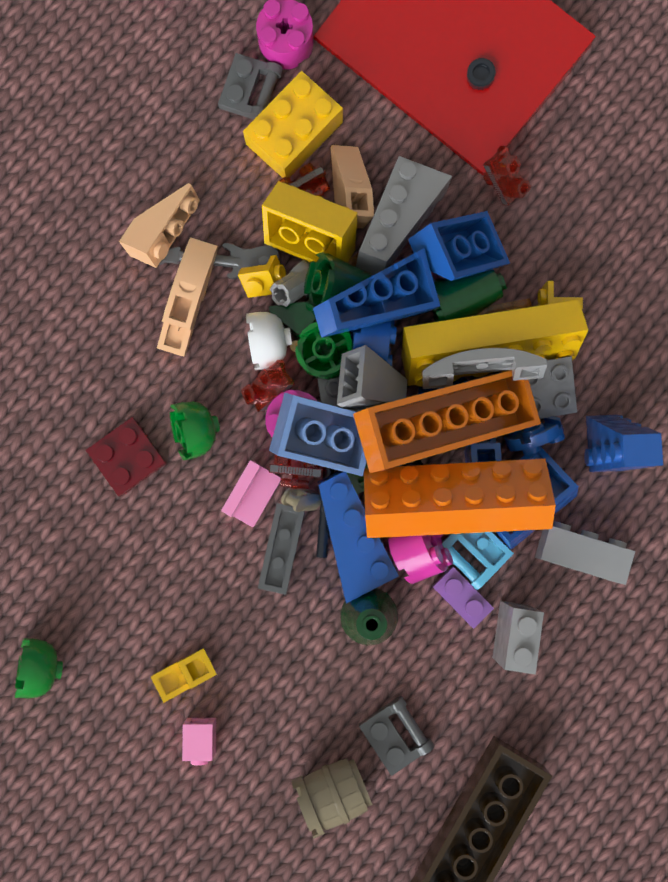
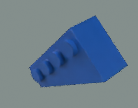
M425 249L419 250L314 307L313 310L321 338L420 315L439 307L440 303Z
M622 415L586 416L588 449H585L584 460L586 466H589V472L626 471L663 466L661 433L648 427H641L640 423H631V419L623 418Z
M337 471L318 481L345 601L348 603L397 578L399 575L380 538H367L365 509L347 473Z

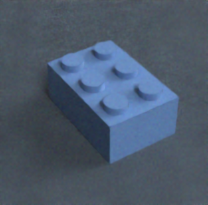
M284 392L269 451L277 456L363 476L366 466V458L353 415L356 411Z

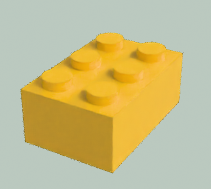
M301 71L243 130L246 145L287 181L343 123V108Z
M278 181L262 204L264 244L308 262H317L320 257L316 255L320 252H325L348 263L355 251L358 212Z

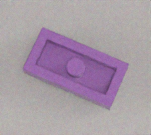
M453 566L432 585L473 629L494 609Z

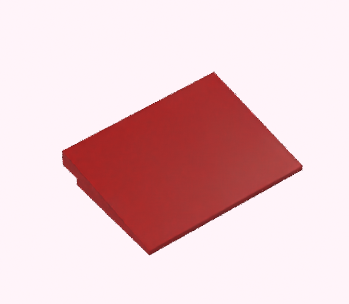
M341 0L315 33L314 40L481 175H484L487 172L484 166H489L490 168L570 74L572 68L591 47L596 36L551 0ZM478 58L490 60L496 70L492 85L484 90L472 88L467 81V69L471 62Z

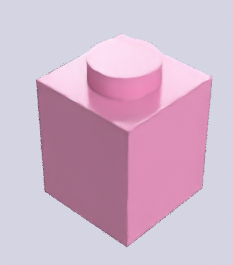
M187 718L183 723L182 761H191L192 765H206L208 761H213L216 754V718Z

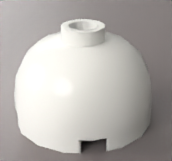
M269 312L247 313L246 322L250 324L248 339L252 362L255 364L254 369L262 370L275 367L285 358L287 346L292 345L290 328H284L281 319L275 314Z

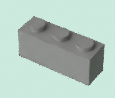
M554 521L552 529L542 530L535 558L626 585L635 551L626 549L627 543L611 538L608 543L598 540L599 534L582 530L581 534L570 531L571 526Z

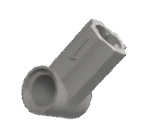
M301 261L288 275L273 283L270 288L272 300L278 306L284 305L287 307L303 296L309 298V294H304L305 278L310 265L308 261Z

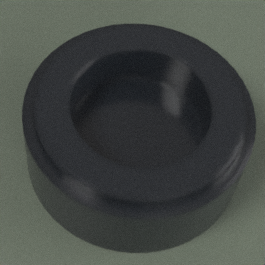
M478 58L471 62L467 69L469 85L476 90H484L490 87L496 73L494 64L485 58Z

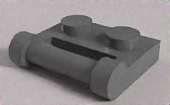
M236 53L218 102L219 109L254 120L268 106L276 80L281 77L283 68L274 62L266 63ZM260 74L265 75L266 78L256 106H250Z
M403 696L397 697L359 723L360 729L391 776L420 756L428 754L435 747L432 740L425 737L406 708L407 702ZM396 713L417 745L411 749L408 747L389 718L392 714Z

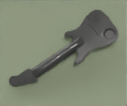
M224 243L223 248L230 252V256L216 255L213 265L233 268L232 272L227 274V277L229 279L239 278L238 273L241 268L265 265L272 255H277L279 259V253L276 248L269 245L242 249L233 244ZM179 246L169 249L167 256L161 260L159 265L163 263L180 264L185 251H182Z

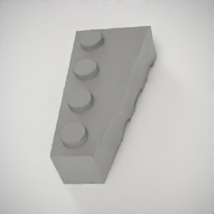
M399 156L359 250L356 267L372 274H377L390 267L409 242L408 239L417 233L421 224L430 216L434 207L446 195L452 176Z

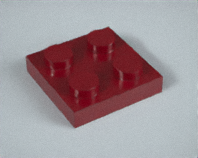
M131 417L86 449V452L118 497L123 496L167 464L134 417Z

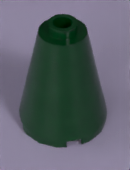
M320 252L316 255L320 258L317 262L311 261L306 274L304 294H309L310 301H305L306 307L310 311H314V307L373 275L329 253Z
M488 270L452 281L446 278L434 279L440 303L439 307L432 309L435 322L476 316L503 297V290H506L507 287L502 274L496 275L494 270Z
M375 588L348 603L346 601L343 603L340 617L341 624L345 633L353 641L362 645H377L387 640L393 634L398 622L397 607L393 599L386 592ZM369 619L376 620L373 624H366Z

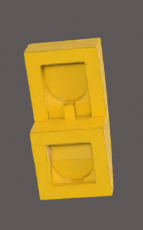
M203 648L150 677L163 703L217 674Z

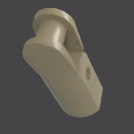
M288 488L281 498L283 505L293 506L296 512L314 511L321 505L322 501L321 495L312 489Z

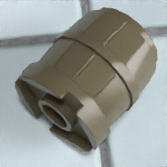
M346 758L329 765L326 764L306 777L302 775L291 780L293 789H296L299 797H297V801L308 829L312 831L313 839L325 834L326 830L349 823L351 820L367 812V807L372 805L354 759L348 761Z

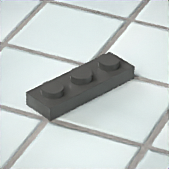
M276 504L258 589L287 594L305 511L296 512L293 506Z

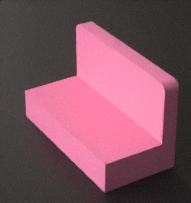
M250 460L221 511L254 527L278 487L281 478Z

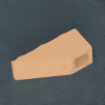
M331 145L334 202L358 212L357 228H364L374 217L372 187L359 148Z
M186 184L133 219L119 241L129 256L155 268L158 267L161 260L167 256L169 248L176 237L182 233L185 223L198 207L200 199L192 185Z

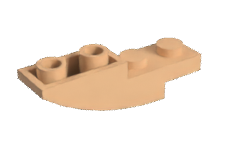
M190 237L167 301L162 319L164 323L157 349L183 357L186 356L200 304L204 300L219 246Z

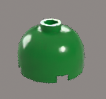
M317 322L311 323L302 330L299 335L298 345L295 348L299 364L309 375L315 378L330 380L340 377L342 354L353 350V341L349 332L321 338Z
M194 401L171 404L170 407L175 410L170 412L171 429L175 443L179 442L183 447L182 450H178L181 458L189 460L205 455L211 450L216 440V433L220 431L217 416H211L210 411L203 404Z
M23 638L21 645L23 651L22 655H19L15 689L17 690L14 697L37 698L52 689L55 679H61L63 661H58L57 651L48 642L33 638Z

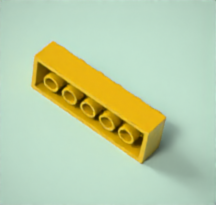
M579 300L404 327L401 358L408 386H422V371L448 356L475 349L507 348L529 352L547 360L572 356L573 360L580 350L588 332V327ZM492 372L454 375L453 381L467 376L483 377Z

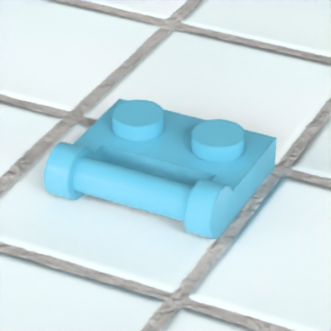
M492 532L449 534L442 541L443 547L447 548L451 553L453 564L471 581L470 584L476 590L480 589L514 554ZM457 540L486 567L481 573L452 547Z

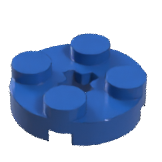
M551 416L544 418L545 423L509 433L508 436L504 435L507 448L511 452L522 450L523 455H531L540 451V446L544 444H552L564 440L565 435L561 419Z

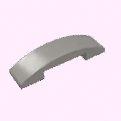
M482 348L464 351L443 358L422 371L423 389L453 386L454 375L512 370L513 381L544 378L547 359L529 352L507 348Z

